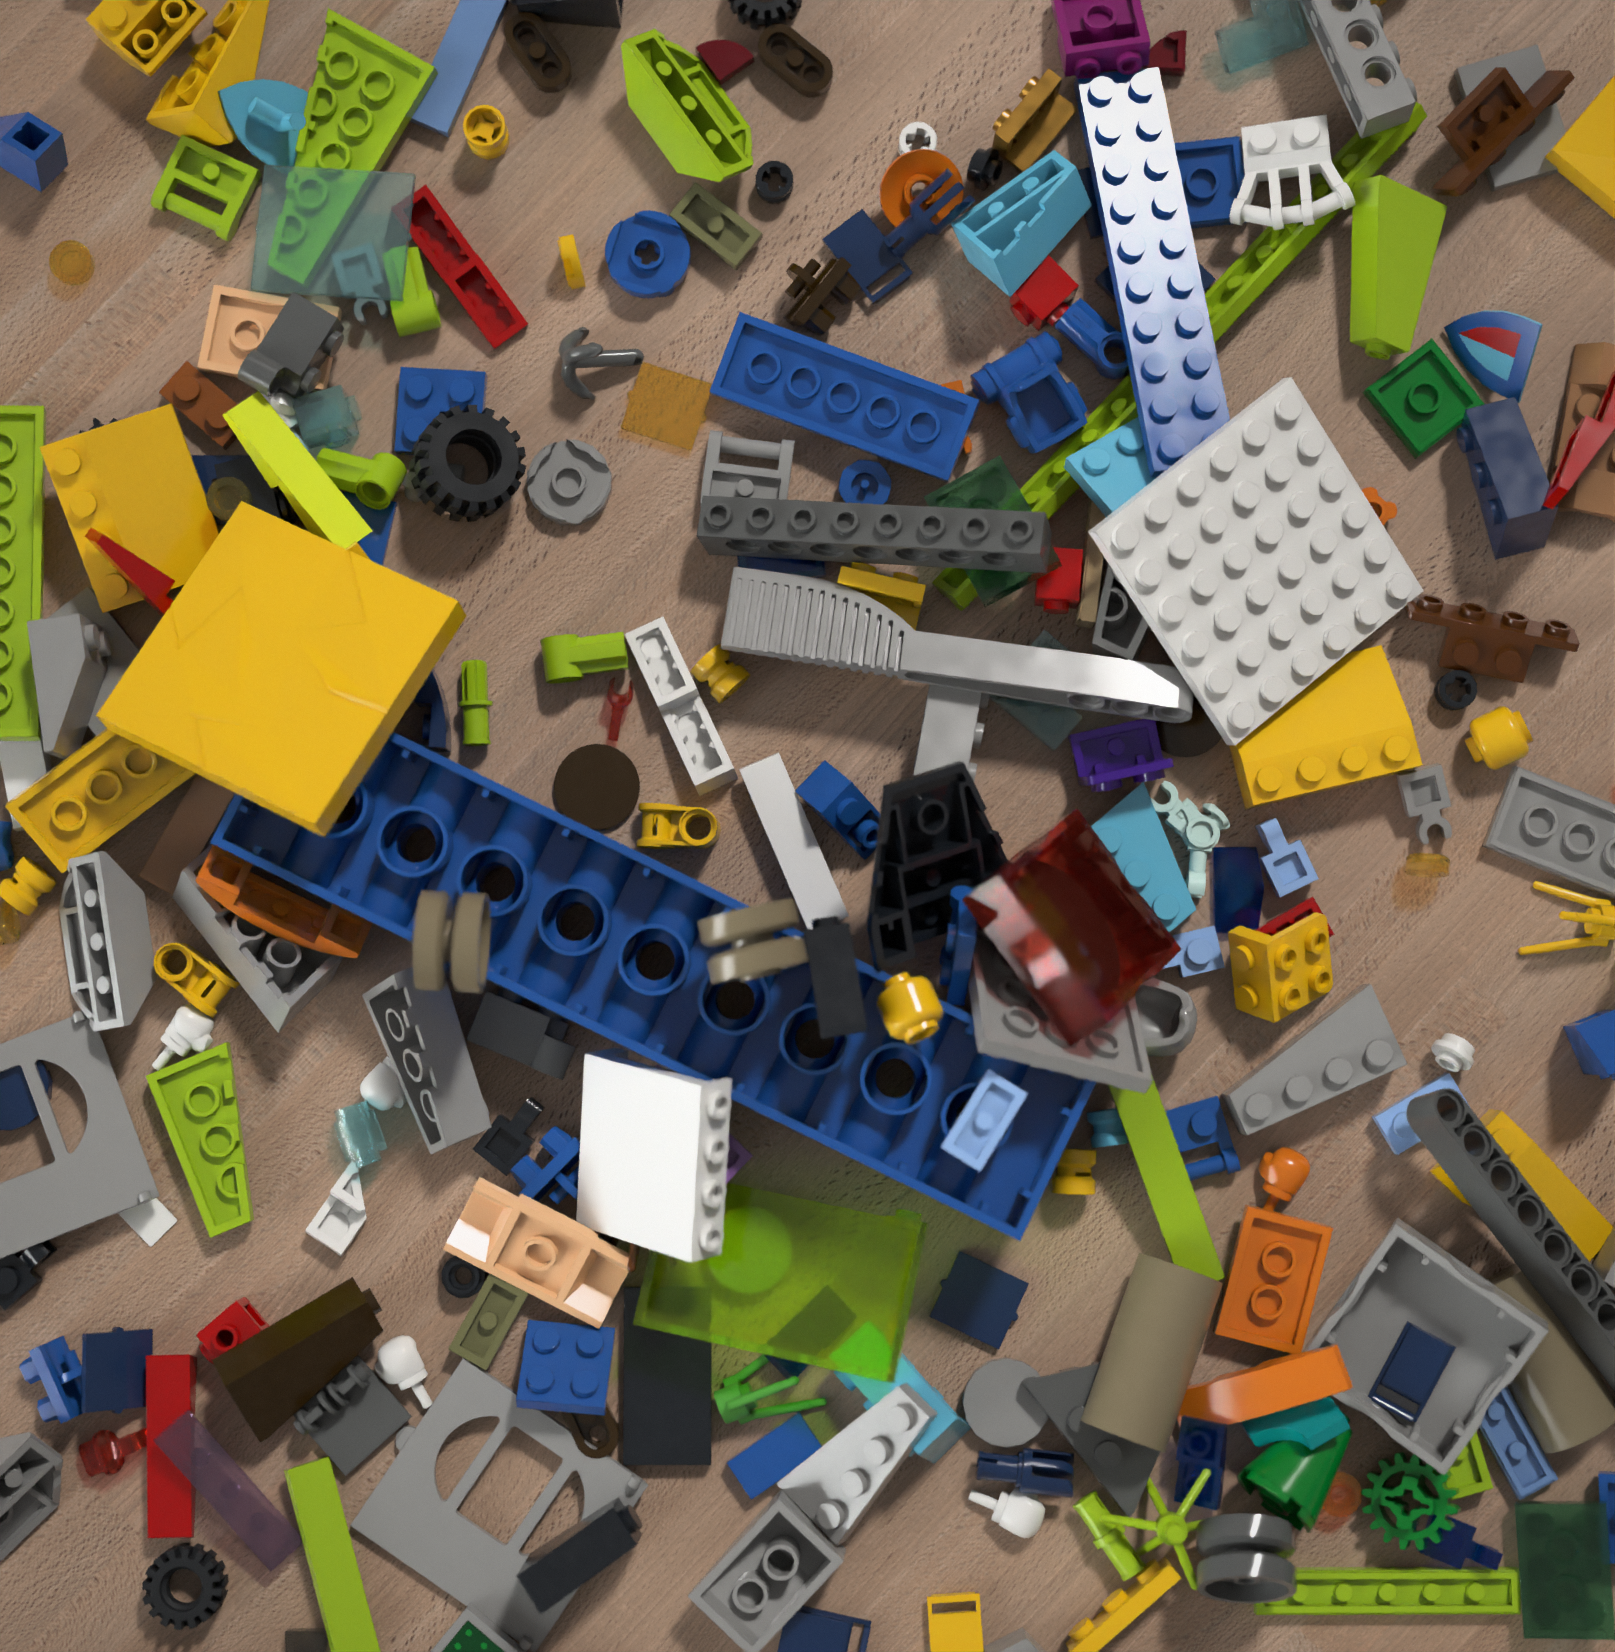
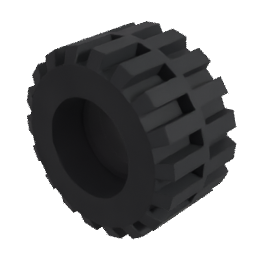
M467 405L462 411L459 406L452 407L445 414L440 413L436 416L414 444L411 451L414 457L409 462V471L415 472L416 475L411 482L414 489L422 488L424 493L419 498L425 505L431 500L436 505L433 512L439 516L446 511L450 513L449 520L457 522L462 517H466L467 522L477 521L481 516L486 518L501 508L520 487L521 482L519 479L525 474L526 465L520 463L526 457L525 448H517L516 443L521 438L517 430L510 433L506 428L510 422L504 416L499 421L494 419V410L486 407L482 413L477 412V405ZM462 443L477 449L487 462V482L475 485L458 479L451 472L447 464V447L452 444Z

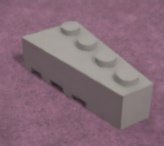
M929 684L913 776L961 761L965 763L973 782L975 781L977 764L970 763L972 748L980 749L984 724L977 722L979 708L987 709L990 694Z
M210 845L182 870L172 898L279 1033L333 979L343 957L312 950L268 933L239 917L211 897L195 882L212 847Z
M413 967L391 975L362 994L430 1154H434L492 1128L489 1120V1110L479 1088L448 984H446L442 991L416 990Z
M1362 984L1349 993L1341 1002L1321 1015L1318 1020L1284 1044L1271 1057L1264 1060L1223 1092L1222 1097L1239 1134L1250 1135L1405 1066L1407 1062L1372 985Z

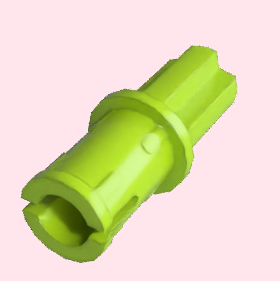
M467 660L461 665L462 701L458 702V707L463 708V745H491L489 738V707L493 706V702L488 701L487 664L483 660Z

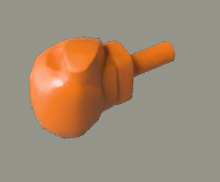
M1281 1147L1274 1153L1266 1152L1263 1155L1258 1169L1260 1175L1265 1180L1262 1188L1270 1193L1263 1209L1274 1211L1280 1199L1290 1202L1293 1194L1296 1195L1310 1172V1163L1303 1154L1288 1147Z

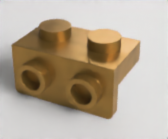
M1049 68L1040 79L1033 76L1019 94V97L1023 100L1013 111L1009 108L1005 109L992 127L995 131L992 148L998 150L999 156L1021 173L1038 160L1076 113V107L1059 94L1062 78Z

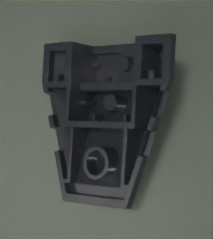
M957 761L883 785L867 919V932L873 967L878 971L916 958L914 944L947 933V926L950 924L952 908L949 905L950 893L952 888L964 885L976 891L977 924L989 931L996 929L992 907L993 890L999 875L1012 864L1009 863L1001 847L1003 841L999 832L992 829L984 810L987 808L964 762Z

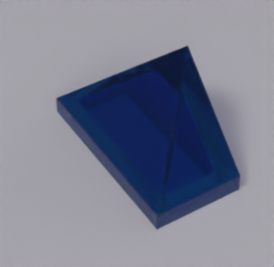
M1213 847V926L1215 925L1216 933H1228V931L1239 925L1253 930L1258 928L1264 883L1257 847Z

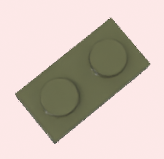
M696 182L669 214L685 232L736 271L763 238L762 232Z
M489 1274L448 1349L487 1370L529 1293Z

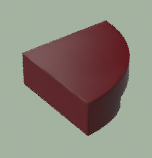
M1187 30L1171 32L1155 43L1150 49L1149 65L1142 66V69L1157 67L1159 68L1160 76L1183 77L1185 73Z
M722 39L710 40L695 47L697 55L719 85H722L754 63V56L751 52L733 41Z

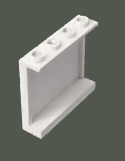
M620 1048L585 1053L576 1221L594 1231L688 1262H695L722 1254L732 1079L722 1078L704 1081L628 1060V1051Z

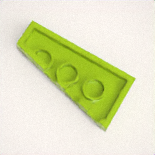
M225 1042L146 1075L210 1238L254 1220L230 1042Z

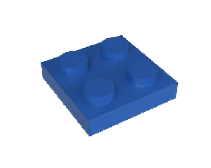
M528 1320L516 1397L517 1408L605 1416L615 1342V1328L601 1326L598 1329L591 1325Z

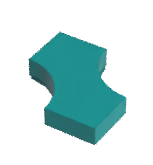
M1330 1396L1239 1422L1255 1447L1258 1446V1448L1275 1441L1292 1440L1300 1442L1310 1450H1313L1350 1429L1346 1417Z

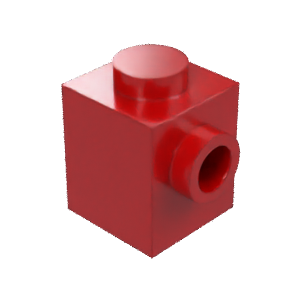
M1048 256L1010 297L1009 302L1013 305L1010 309L1014 316L1027 327L1032 324L1038 331L1047 323L1054 327L1069 308L1067 304L1076 296L1079 285Z
M1050 547L1047 573H1037L1034 606H1043V611L1050 614H1068L1069 608L1077 609L1080 600L1083 549Z
M246 1297L240 1298L196 1334L197 1338L202 1342L199 1345V1349L204 1357L213 1364V1359L269 1327V1324Z

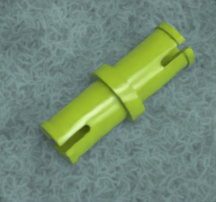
M1096 1490L1086 1494L1073 1505V1508L1077 1510L1095 1537L1092 1542L1097 1549L1102 1548L1123 1581L1132 1578L1146 1566L1145 1562L1141 1560L1124 1535L1125 1527L1100 1520L1101 1514L1110 1513L1098 1497Z

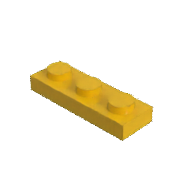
M1164 1556L1159 1562L1155 1559L1148 1561L1144 1569L1135 1575L1138 1579L1125 1591L1122 1588L1115 1590L1103 1601L1102 1607L1104 1610L1092 1620L1086 1617L1079 1621L1068 1633L1070 1639L1066 1642V1646L1069 1652H1098L1176 1584L1182 1577L1168 1559Z

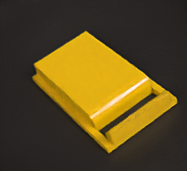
M959 1592L927 1596L931 1652H984L980 1593ZM976 1601V1611L932 1613V1604Z

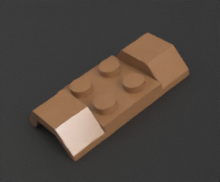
M1598 342L1576 344L1574 346L1549 477L1550 484L1569 435L1586 415L1595 419L1610 377L1615 371V344ZM1615 429L1569 491L1559 501L1557 512L1575 511L1608 518L1615 523Z

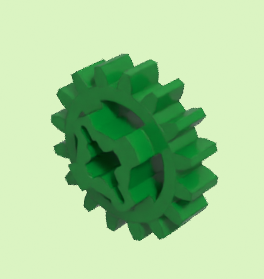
M1398 1452L1394 1458L1395 1465L1387 1458H1384L1378 1462L1382 1473L1371 1471L1367 1474V1477L1374 1483V1486L1362 1489L1361 1494L1371 1498V1504L1362 1508V1511L1367 1514L1374 1513L1376 1519L1369 1527L1371 1530L1383 1527L1386 1530L1383 1537L1385 1543L1397 1537L1399 1538L1400 1549L1406 1550L1409 1548L1411 1540H1414L1418 1550H1424L1427 1548V1537L1437 1544L1443 1540L1440 1528L1447 1531L1454 1529L1455 1524L1448 1518V1515L1460 1512L1461 1507L1451 1503V1498L1459 1494L1460 1491L1459 1488L1447 1487L1446 1482L1452 1476L1450 1471H1447L1445 1475L1439 1474L1428 1463L1423 1464V1460L1414 1453L1411 1460L1407 1461L1404 1452ZM1405 1471V1475L1402 1477V1484L1398 1487L1385 1486L1394 1474ZM1426 1477L1433 1483L1438 1495H1433L1425 1484ZM1412 1490L1413 1498L1425 1505H1419L1410 1511L1409 1503L1402 1501V1498L1397 1496H1403ZM1384 1506L1389 1507L1397 1518L1396 1524L1387 1515ZM1424 1514L1430 1516L1437 1515L1429 1527L1417 1530L1421 1516Z

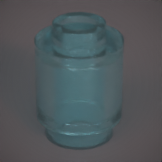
M368 1101L359 1102L334 1111L337 1122H334L333 1125L345 1162L354 1160L356 1168L382 1160L380 1151L388 1148L375 1109L370 1110Z

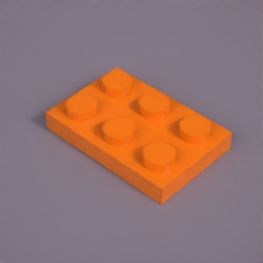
M1245 1204L1213 1329L1214 1333L1291 1354L1301 1353L1333 1228L1329 1225Z

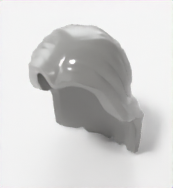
M1150 976L1131 978L1147 1055L1163 1057L1182 1052L1191 1043L1196 1030L1197 1010L1191 996L1177 986Z

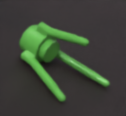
M776 1345L762 1354L737 1374L723 1379L724 1388L714 1392L717 1407L726 1424L738 1420L742 1425L754 1419L823 1407L827 1404V1400L825 1398H817L754 1409L758 1407L757 1400L781 1392L799 1383V1378L793 1376L753 1391L749 1382L741 1385L742 1381L782 1352L780 1345Z

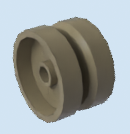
M421 891L413 932V975L416 990L442 991L448 982L451 970L453 984L458 992L483 993L490 956L491 909L489 894L463 892L457 901L454 913L452 899L448 892Z
M794 898L738 909L697 921L703 945L717 947L732 944L733 950L713 955L707 961L712 985L738 979L741 982L782 973L781 969L809 962L803 938L791 936L775 940L773 935L774 933L794 928L799 922Z

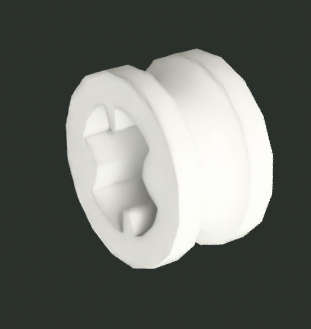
M913 122L903 128L899 139L900 155L911 151L912 144H906V141H914L916 135L924 136V144H930L929 147L924 146L921 149L936 151L937 136L930 125L924 122Z

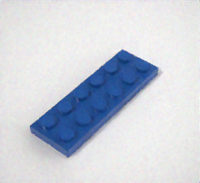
M739 312L709 391L712 395L948 483L951 480L980 405L979 399Z

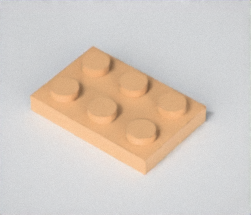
M214 285L197 368L202 372L238 378V372L244 359L252 350H257L289 298ZM314 303L341 321L342 310L340 307ZM327 356L320 367L321 377L316 387L312 390L313 392L326 394L333 357Z

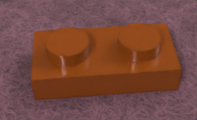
M186 361L159 393L226 451L237 437L222 415L236 406L237 403Z

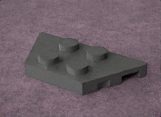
M1101 1361L1092 1362L1091 1365L1083 1367L1075 1366L1059 1370L1058 1373L1037 1378L1034 1376L1025 1378L1021 1384L1122 1512L1130 1517L1136 1510L1160 1451L1080 1421Z

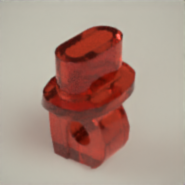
M147 1427L119 1438L112 1431L100 1430L94 1433L92 1440L81 1443L79 1445V1453L87 1474L90 1477H94L102 1473L108 1476L118 1473L125 1462L124 1456L147 1447Z

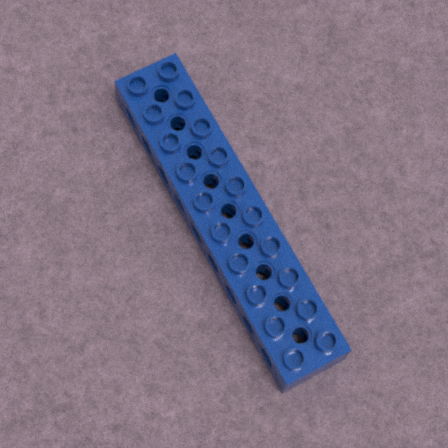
M394 732L391 733L353 793L357 805L355 814L344 823L333 824L325 837L235 793L210 843L413 942L417 904L422 890L448 892L452 899L453 912L455 913L457 901L463 892L484 893L483 884L485 877L490 871L498 867L510 868L515 878L514 891L503 901H490L491 939L488 980L682 1075L704 1081L730 1078L732 1079V1100L1019 1241L1030 1222L1097 1082L1089 1079H1079L1069 1074L1045 1068H1035L1029 1064L1005 1058H995L978 1052L973 1015L940 999L939 1001L944 1012L942 1019L938 1022L939 1030L936 1033L912 1044L906 1043L905 1039L892 1037L885 1026L876 1003L880 994L885 990L884 983L893 976L881 970L878 971L875 967L856 958L868 1031L835 1036L833 1048L822 1058L813 1059L803 1055L796 1046L795 1039L797 1030L803 1023L809 1020H818L809 962L781 969L782 973L743 982L750 986L754 993L755 1002L753 1009L742 1019H729L718 1008V994L726 984L735 981L741 982V980L712 985L707 961L713 955L733 950L732 944L717 947L703 945L697 921L750 906ZM420 829H430L435 836L436 846L434 853L423 862H411L406 852V844L409 837ZM573 906H588L594 914L595 925L593 931L582 940H569L562 931L561 922L563 915ZM795 928L773 934L775 940L791 936L803 938L806 948L804 933ZM655 943L668 945L674 953L675 959L673 970L668 976L660 980H650L645 977L639 965L641 953L646 947ZM889 1059H901L912 1070L913 1081L911 1087L901 1096H886L880 1092L876 1085L875 1076L877 1069L883 1062ZM989 1069L1025 1091L1028 1095L982 1170L978 1171L940 1146L956 1122L957 1109L963 1102L971 1098Z

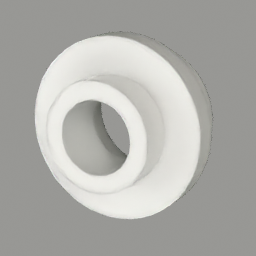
M1445 1033L1441 1039L1435 1040L1431 1047L1432 1052L1436 1056L1435 1061L1441 1067L1451 1072L1469 1070L1474 1063L1472 1057L1475 1052L1474 1047L1468 1041L1455 1034Z

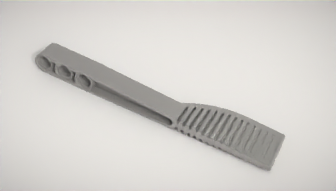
M742 567L733 568L721 641V649L744 652L758 656L763 655L770 658L777 657L782 660L790 659L794 662L803 661L806 664L815 663L818 666L823 664L830 668L837 666L838 669L842 670L850 668V671L854 672L862 670V673L866 674L870 671L878 676L883 673L886 674V677L890 678L896 675L898 676L897 679L1155 721L1182 723L1192 718L1194 694L1178 669L1173 666L915 631L907 622L885 605L849 587L802 575Z

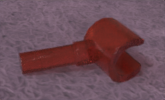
M614 677L610 680L607 691V699L612 705L608 740L618 741L622 714H624V708L633 699L634 684L630 680L628 692L619 695L613 690Z

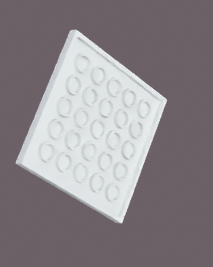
M1292 377L1283 378L1088 531L1225 743L1232 746L1243 740L1404 608L1407 602H1411L1424 591Z

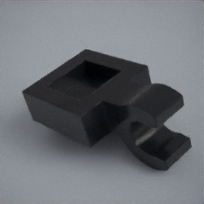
M531 1097L526 1100L512 1120H509L502 1113L499 1114L491 1124L492 1128L484 1133L473 1147V1150L504 1175L508 1176L511 1173L510 1170L521 1160L535 1142V1139L528 1135L526 1131L545 1107Z
M50 1240L30 1247L22 1254L18 1252L0 1259V1306L4 1310L10 1309L43 1280L35 1269L58 1250Z

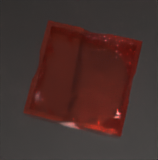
M1078 808L1041 832L962 899L1069 1046L1074 1045L1108 1024L1135 997L1139 986L1157 975L1181 951L1180 946L1146 900L1126 879L1112 854Z

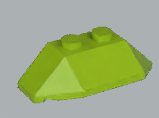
M656 29L624 40L621 44L628 105L677 173L722 182L750 170L754 165L753 157L751 156V127L703 61L680 45L666 40L664 34Z

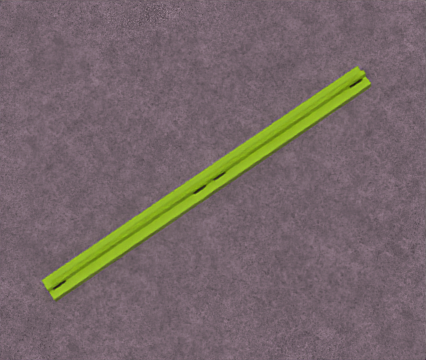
M1415 103L1408 122L1362 139L1357 132L1331 159L1342 180L1347 183L1352 194L1355 181L1373 177V174L1380 170L1384 162H1387L1388 158H1391V155L1398 151V147H1401L1402 143H1405V140L1412 136V133L1427 118V114L1421 104ZM1318 173L1311 180L1313 202L1332 193L1331 188L1321 173ZM1300 193L1288 206L1301 205ZM1341 208L1315 220L1314 225L1304 226L1303 222L1284 224V229L1273 230V227L1268 226L1205 293L1215 344L1223 336V333L1230 329L1234 321H1237L1241 314L1248 310L1252 302H1255L1259 295L1266 291V287H1269L1270 283H1273V280L1277 279L1281 272H1284V268L1291 264V261L1302 252V249H1305L1306 245H1309V242L1316 238L1320 230H1323V227L1327 226L1331 219H1334V215H1337ZM1130 373L1086 419L1088 423L1076 430L1001 510L1045 512L1047 519L1050 520V517L1061 508V505L1068 501V498L1079 489V485L1064 468L1066 457L1138 417ZM945 568L932 584L942 595L950 599L957 609L962 611L970 605V602L981 593V590L989 582H992V578H995L1000 570Z

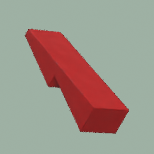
M426 184L391 209L394 217L493 349H496L528 325L512 300L480 256L472 249Z
M1615 371L1610 377L1595 419L1586 415L1569 435L1543 506L1553 510L1614 431Z
M90 528L85 535L88 541L163 617L173 603V600L166 595L175 583V580L104 534Z
M146 1355L148 1538H194L198 1448L194 1447L197 1357L192 1355Z

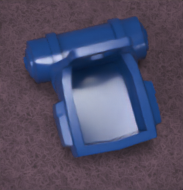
M1046 331L1034 338H1028L1025 344L991 364L989 362L984 364L982 369L970 375L972 391L975 396L986 405L996 401L999 402L1008 415L1005 422L1019 447H1026L1028 452L1032 454L1065 439L1088 423L1085 417L1087 408L1078 393L1077 387L1073 382L1066 383L1057 367L1063 361V353L1059 342Z

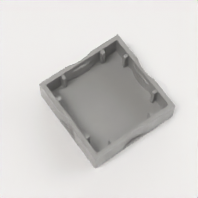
M1397 1217L1302 1352L1337 1344L1353 1387L1333 1396L1345 1405L1353 1407L1371 1417L1381 1425L1391 1438L1445 1475L1480 1427L1486 1410L1493 1399L1514 1380L1549 1330L1548 1322ZM1407 1321L1456 1347L1416 1423L1402 1418L1371 1401L1372 1399L1368 1397ZM1379 1384L1375 1392L1414 1414L1419 1408V1405L1381 1384Z

